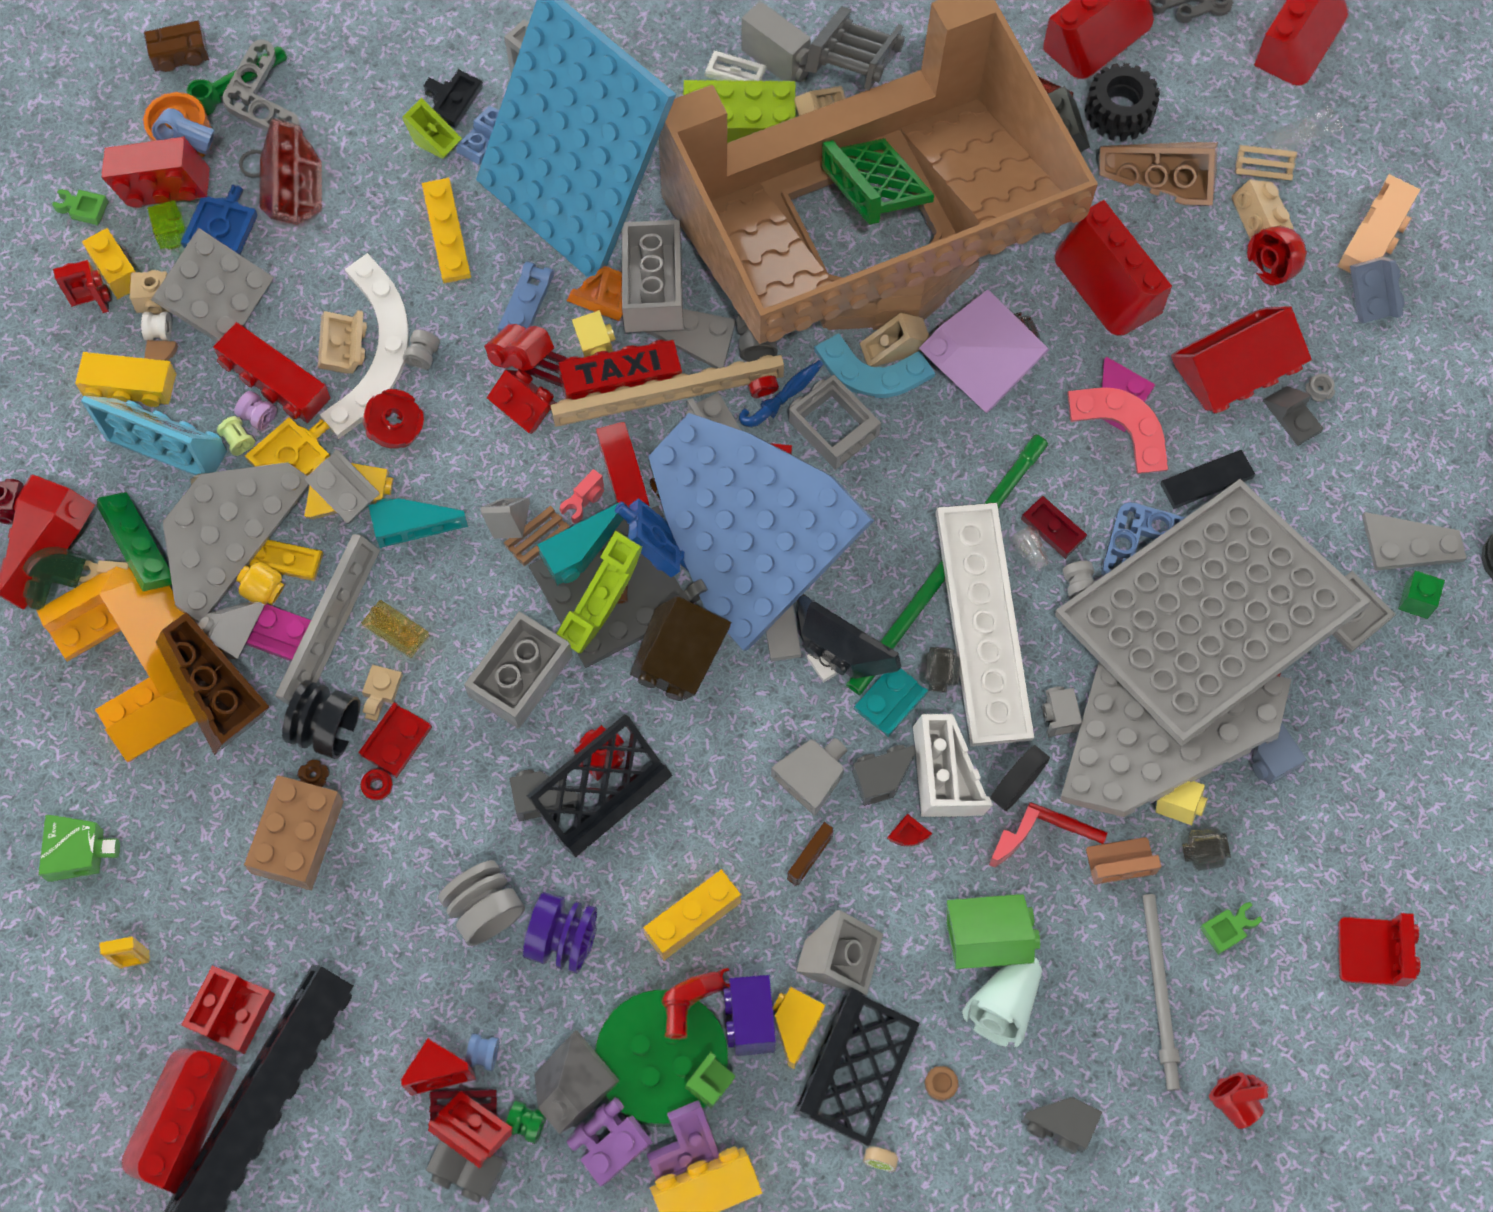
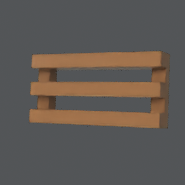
M549 506L525 525L523 538H509L504 544L523 566H526L540 553L537 545L523 556L521 553L557 524L559 528L543 541L570 528V526ZM550 517L552 518L540 529H538L535 533H533L526 540H524L521 544H519L517 547H514V545L520 542L523 538H525L533 530L539 527L547 519H549Z

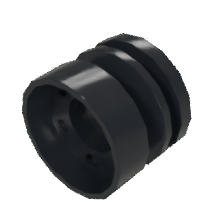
M310 680L303 681L294 692L284 716L282 726L284 742L298 744L301 748H308L313 744L314 752L338 759L346 750L349 741L336 738L335 735L339 727L354 732L360 713L359 697L338 690L330 695L327 686H318L317 683Z

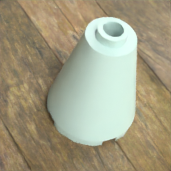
M1035 958L1034 963L1004 965L966 1003L962 1010L963 1018L966 1022L970 1018L976 1024L973 1028L975 1032L1000 1046L1007 1047L1009 1042H1015L1014 1047H1018L1026 1034L1042 975L1039 961Z

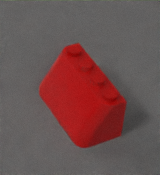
M1071 0L1049 17L1042 50L1071 76L1077 79H1087L1152 28L1154 14L1150 0Z
M1286 0L1264 36L1254 66L1295 86L1306 84L1347 20L1349 9L1346 1Z
M1105 200L1090 207L1088 215L1074 226L1058 246L1055 253V263L1111 334L1117 336L1126 335L1163 313L1172 289L1171 283Z
M1292 306L1265 307L1256 310L1171 354L1175 368L1206 411H1212L1214 414L1227 410L1230 407L1229 403L1235 400L1241 401L1252 397L1254 390L1260 387L1267 388L1279 382L1278 378L1285 374L1292 375L1303 370L1302 365L1312 360Z
M188 1048L174 1051L168 1058L121 1160L124 1172L135 1179L175 1194L199 1154L238 1068L226 1059L207 1051Z

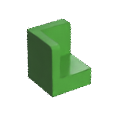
M710 1052L687 1082L685 1089L712 1109L733 1082L735 1075L715 1060L716 1056Z

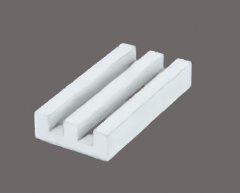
M714 51L705 71V77L715 80L762 81L766 65ZM716 61H721L738 67H727L724 65L717 64ZM741 68L755 71L757 74L741 71Z

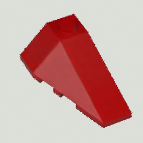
M34 474L30 475L15 500L12 528H9L8 548L0 571V597L24 610L81 531L95 504L70 488Z

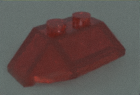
M272 118L260 157L259 208L271 219L299 225L322 211V162L311 143L303 135L304 131L300 125Z

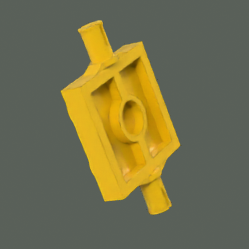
M288 417L245 455V458L253 467L288 462L306 476H309L313 470L315 457L326 459L330 457L329 453L317 441V438L330 428L323 419H320L311 429L307 430L298 426Z

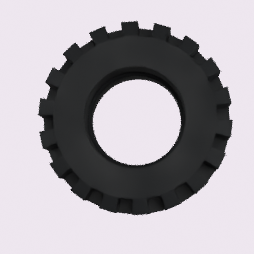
M1118 63L1112 64L1111 69L1108 67L1101 69V73H1097L1093 81H1091L1085 104V111H1087L1085 117L1087 121L1091 120L1090 127L1093 130L1097 127L1099 128L1098 134L1103 137L1106 133L1110 135L1109 140L1114 141L1116 136L1120 137V142L1127 141L1128 136H1131L1132 140L1138 138L1139 132L1143 135L1147 132L1148 127H1151L1160 99V90L1156 88V80L1150 79L1151 74L1148 71H1140L1141 67L1137 65L1133 68L1129 67L1130 64L1124 63L1123 66H1119ZM1123 97L1130 100L1134 105L1121 106L1114 103L1110 98Z

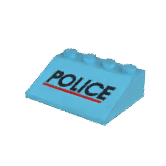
M83 396L81 400L105 440L193 475L216 472L227 453L222 438L210 431L200 432L185 421L177 423L156 410L149 412L134 401L127 400V402L116 398Z

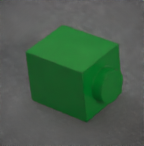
M1415 570L1405 583L1398 610L1428 619L1439 605L1445 580Z

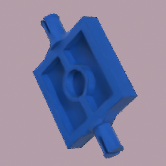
M232 184L226 198L207 196L200 199L181 240L183 248L187 246L197 229L200 228L239 255L241 254L258 216L256 209L242 206L238 203L239 197L243 192L242 187Z
M639 498L630 504V508L624 502H620L616 506L615 513L625 519L629 525L628 538L642 546L641 554L651 561L657 570H662L671 578L680 572V565L688 571L684 562L685 552L683 549L680 551L664 518Z

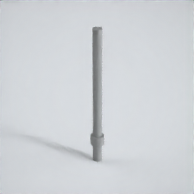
M1146 894L1142 897L1162 1048L1159 1050L1160 1065H1164L1167 1091L1180 1090L1177 1064L1180 1063L1179 1049L1175 1048L1156 896L1155 894Z

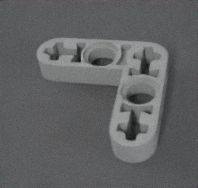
M257 40L250 45L224 91V106L232 115L284 139L293 138L300 131L298 117L293 112L256 95L276 59L272 44L266 40ZM263 50H267L268 57H261L259 61V68L256 65L258 61L257 51L262 53ZM247 71H252L257 74V79L253 83H245L241 79L242 75ZM240 96L243 104L237 102L235 105H232L230 98L236 99ZM245 105L249 106L247 113ZM259 107H265L270 113L267 118L258 119L254 116V111ZM275 114H277L278 121L274 120ZM288 121H291L293 128L288 127L286 130H283L280 122L286 124Z

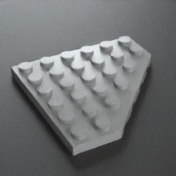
M1099 662L1062 791L1061 802L1125 817L1135 812L1136 808L1147 802L1153 803L1174 792L1175 788L1188 781L1190 783L1213 772L1214 768L1226 762L1231 763L1250 753L1251 749L1265 742L1268 744L1278 739L1291 679L1275 676L1181 746Z

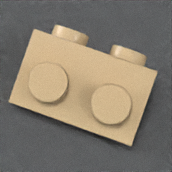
M1249 180L1232 195L1233 203L1250 239L1254 234L1269 227L1281 225L1294 229L1290 221V215L1284 208L1279 197V191L1273 182Z
M357 310L353 317L327 311L323 312L320 325L318 368L353 374L358 365L363 364L365 348H361V342L365 337L367 328L366 322H363V311Z

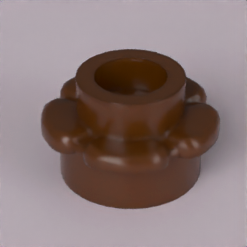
M309 760L306 765H302L299 768L297 776L301 782L323 787L329 776V770L319 760ZM315 772L316 776L310 777V774Z

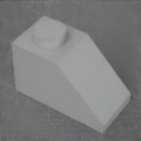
M243 602L206 614L200 620L198 626L227 659H238L264 604L261 602Z

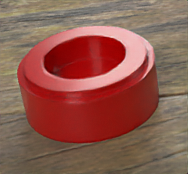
M768 375L752 381L748 387L752 397L761 398L774 394L779 389V384L776 376Z

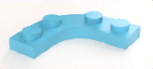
M839 333L814 346L815 353L831 375L834 374L854 393L875 396V398H888L904 394L935 377V371L920 351L896 364L887 367H872L862 363L853 354Z

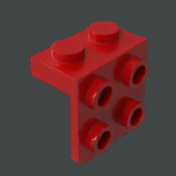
M1400 913L1392 920L1343 917L1339 920V974L1343 982L1406 987L1417 979L1421 970V962L1419 956H1416L1415 944L1419 940V926L1414 924V914Z

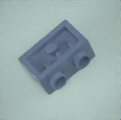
M1379 257L1350 266L1357 317L1360 323H1367L1388 316L1398 318L1404 315L1403 307L1405 301L1403 294L1400 292L1398 280L1400 278V269L1394 259Z

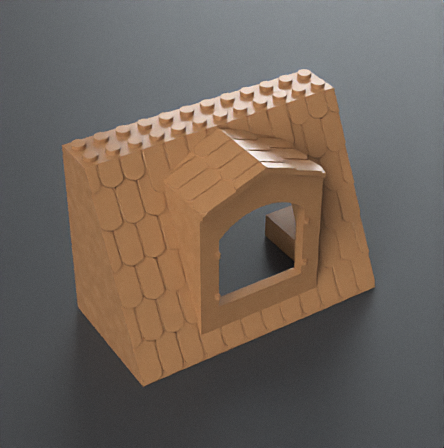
M937 0L932 2L921 70L729 143H727V112L712 84L675 98L659 136L662 198L676 220H680V227L695 246L699 255L711 270L712 275L727 294L759 344L766 341L775 342L794 330L803 331L817 321H821L822 327L828 330L858 328L878 330L900 313L921 317L925 320L946 302V298L975 273L979 266V257L987 254H998L1007 246L1015 243H1026L1035 235L1043 232L1051 233L1068 222L1076 223L1083 220L1089 213L1098 185L995 0ZM885 138L934 194V202L918 205L934 238L928 245L844 278L828 274L791 200L834 183L822 168L823 142L833 140L840 148ZM882 149L874 151L878 153H884ZM848 156V157L854 158V159H857V158H858V157H854V156ZM865 159V160H864V161L873 162V163H876V162H877V161H872V160H868V159Z

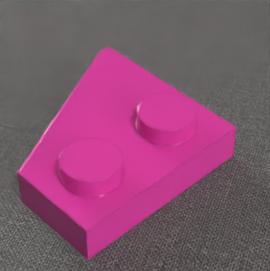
M1106 357L1103 363L1101 388L1124 390L1145 402L1156 384ZM1102 419L1121 431H1126L1121 424L1113 420Z

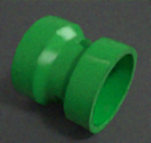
M516 1100L505 1123L512 1127V1136L519 1134L524 1136L526 1141L536 1144L547 1118L539 1109L531 1110L527 1108L525 1103Z

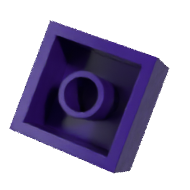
M770 975L730 978V988H724L725 1015H732V1021L726 1022L728 1048L735 1047V1056L775 1053L776 1038Z

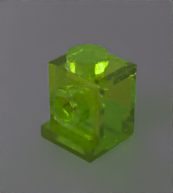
M173 200L147 207L153 234L160 249H176L180 247L181 233H185V227L176 201Z

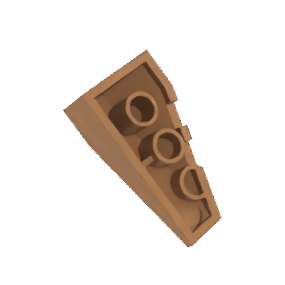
M1218 142L1100 146L1099 175L1129 186H1133L1136 183L1151 188L1150 193L1159 196L1160 191L1175 196V202L1183 205H1213Z

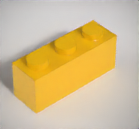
M83 352L75 384L83 396L116 398L127 402V400L138 401L149 407H158L159 404L169 405L176 372L170 361Z
M721 869L644 926V935L664 961L741 903V894Z
M737 1147L728 1148L718 1154L719 1158L708 1163L705 1160L698 1161L688 1166L687 1172L677 1176L668 1174L655 1181L656 1185L649 1188L658 1211L720 1212L762 1194L763 1192L745 1149H737Z

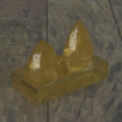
M379 600L375 606L371 607L370 612L361 622L363 627L410 659L429 637L428 631L382 600Z

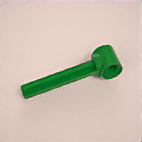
M282 47L274 48L276 59L272 68L287 60V55ZM266 52L265 54H263V55H261V56L258 57V61H257L256 65H257L259 68H260V66H259V61H260V59H261L262 56L268 57L267 52ZM236 70L213 83L204 79L194 80L187 86V94L199 100L208 116L221 103L220 97L223 96ZM247 71L242 75L241 79L247 83L256 78L257 74Z

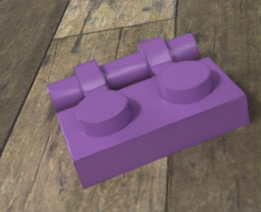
M614 1098L609 1104H602L595 1111V1116L587 1123H581L574 1130V1135L567 1140L568 1146L574 1151L583 1144L586 1145L589 1152L580 1160L600 1187L613 1179L653 1143L634 1116L627 1117L623 1122L616 1114L623 1109V1104L617 1098ZM605 1125L611 1133L601 1141L595 1133Z

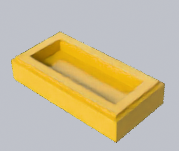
M133 936L99 943L100 954L118 968L145 964L150 961L149 950Z

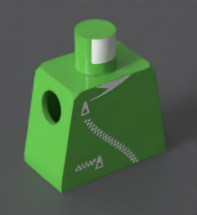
M45 815L39 875L47 882L99 874L101 858L119 857L120 841L118 838L103 839L104 829L95 822Z

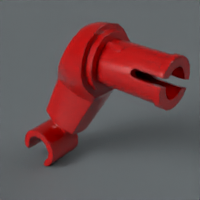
M729 968L693 976L676 984L664 994L662 1004L667 1008L665 1035L667 1038H687L688 1009L697 1001L722 991L724 988H730V983L728 984L723 980V974L730 971Z

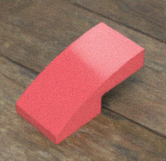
M1028 806L1016 834L1004 829L990 861V866L997 867L1020 847L1031 831L1040 811Z

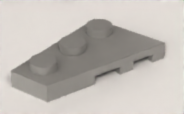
M683 309L684 330L646 331V333L659 340H674L675 346L678 349L688 353L692 358L718 369L725 367L736 319Z
M1364 512L1362 515L1375 571L1456 563L1466 560L1460 530Z

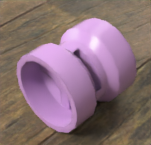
M250 390L240 397L236 403L234 413L242 420H249L251 426L257 430L263 431L275 418L277 408L268 401H261V397Z

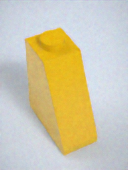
M315 457L312 472L326 458ZM351 463L380 493L369 505L384 499L385 495H391L394 478L389 477L390 472L388 469ZM309 486L304 516L307 519H317L337 514Z

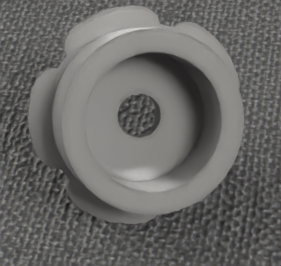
M1317 374L1309 379V383L1306 384V392L1312 396L1314 401L1323 402L1325 399L1329 400L1334 396L1335 384L1329 375Z

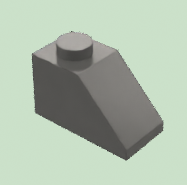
M523 770L516 773L515 777L509 778L519 822L542 817L527 797L531 791L550 777L541 771ZM548 790L539 798V801L544 807H555L558 791ZM565 791L562 808L576 809L578 794Z

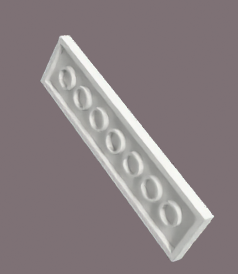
M997 503L939 507L935 513L970 746L1032 741L1034 739Z

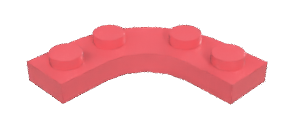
M1105 387L1068 391L1071 422L1095 419L1113 420L1121 424L1131 436L1137 474L1168 470L1165 439L1161 424L1155 413L1144 401L1129 392L1116 388Z

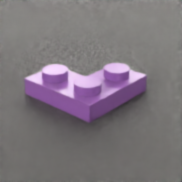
M699 1100L667 1113L677 1141L646 1154L656 1180L668 1174L677 1176L687 1172V1167L695 1162L705 1160L708 1163L719 1158L718 1149Z

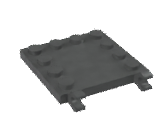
M659 506L651 508L662 518L664 517ZM624 519L615 531L620 532L628 537L629 525ZM611 537L587 569L573 582H563L557 586L542 559L528 565L561 625L568 612L575 611L603 561L600 557ZM640 553L636 567L628 582V602L616 604L594 639L581 654L577 653L584 667L587 668L642 640L655 608L676 596L691 603L701 600L699 595L708 590L703 580L695 581L683 591L674 576L671 578L662 570H657L651 561Z

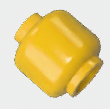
M256 562L251 567L245 565L236 579L240 583L238 592L243 598L250 602H261L264 606L268 603L273 605L285 584L281 583V574L262 562Z

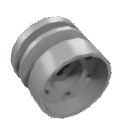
M489 860L469 868L449 882L438 896L442 906L448 907L446 912L450 918L461 917L455 926L468 946L481 944L512 925L525 910V906L513 888L503 889L507 879L504 874H499L501 870L495 861Z

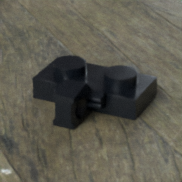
M458 69L450 82L445 81L441 83L429 77L423 85L424 94L433 98V103H435L433 109L449 126L456 129L483 88V81Z

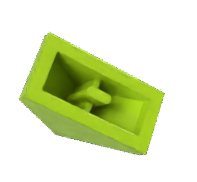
M422 97L402 116V120L414 143L442 159L462 140Z

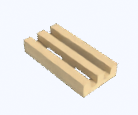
M1239 145L1235 174L1292 180L1297 152ZM1244 152L1287 156L1289 158L1288 162L1244 157ZM1242 163L1287 169L1286 173L1242 168Z

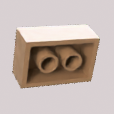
M277 775L244 863L247 870L253 875L312 891L344 802L338 791Z

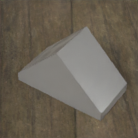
M501 498L481 507V514L494 539L523 538L530 500L529 498Z

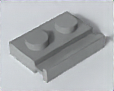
M337 449L305 478L306 482L347 524L380 495Z

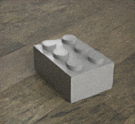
M518 611L464 683L468 697L519 729L573 656L570 643Z

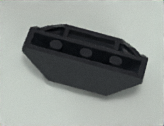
M805 594L798 598L797 606L801 634L805 650L810 656L818 660L822 657L829 662L830 667L840 675L846 673L854 679L899 671L901 662L898 652L882 644Z

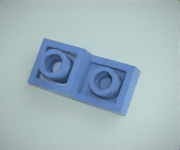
M489 105L473 121V129L457 144L458 154L478 165L482 163L499 113L498 109Z

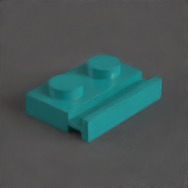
M900 668L898 672L883 674L854 706V710L889 737L926 696L928 689L923 688L917 683V680Z

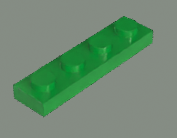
M127 492L98 497L97 508L142 591L172 585L170 570Z

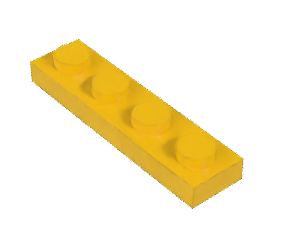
M444 178L421 183L443 284L471 278L450 179Z

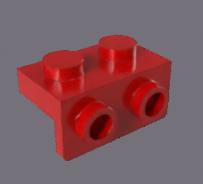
M88 260L68 263L53 269L55 280L71 307L96 300L103 314L109 312L107 302L112 301L109 289L106 284L103 285L99 270H93Z
M505 369L486 398L525 431L533 433L551 410V405L557 404L553 400L554 395L546 388L541 386L538 388L532 383L533 378L527 372L520 369L517 371Z

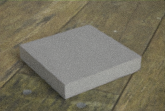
M1353 571L1345 577L1370 600L1368 608L1332 634L1350 653L1396 615Z

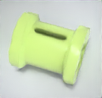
M236 416L229 417L219 424L217 433L226 439L230 445L229 451L231 454L239 456L254 446L255 439L246 433L242 427L243 422L241 418Z

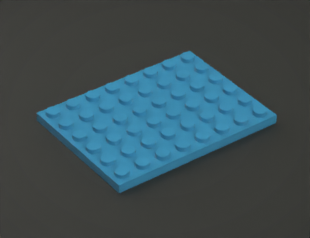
M536 0L476 180L586 277L594 276L599 269L607 266L676 93L564 0Z

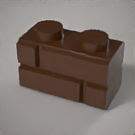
M199 20L144 31L148 56L155 72H169L175 67L184 65L197 66L203 61L209 60L205 35Z

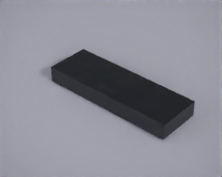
M1241 449L1164 479L1160 485L1173 509L1227 489L1239 479L1243 482L1254 478L1255 472Z

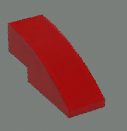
M625 422L597 428L598 443L616 502H624L630 508V504L639 498L650 506Z

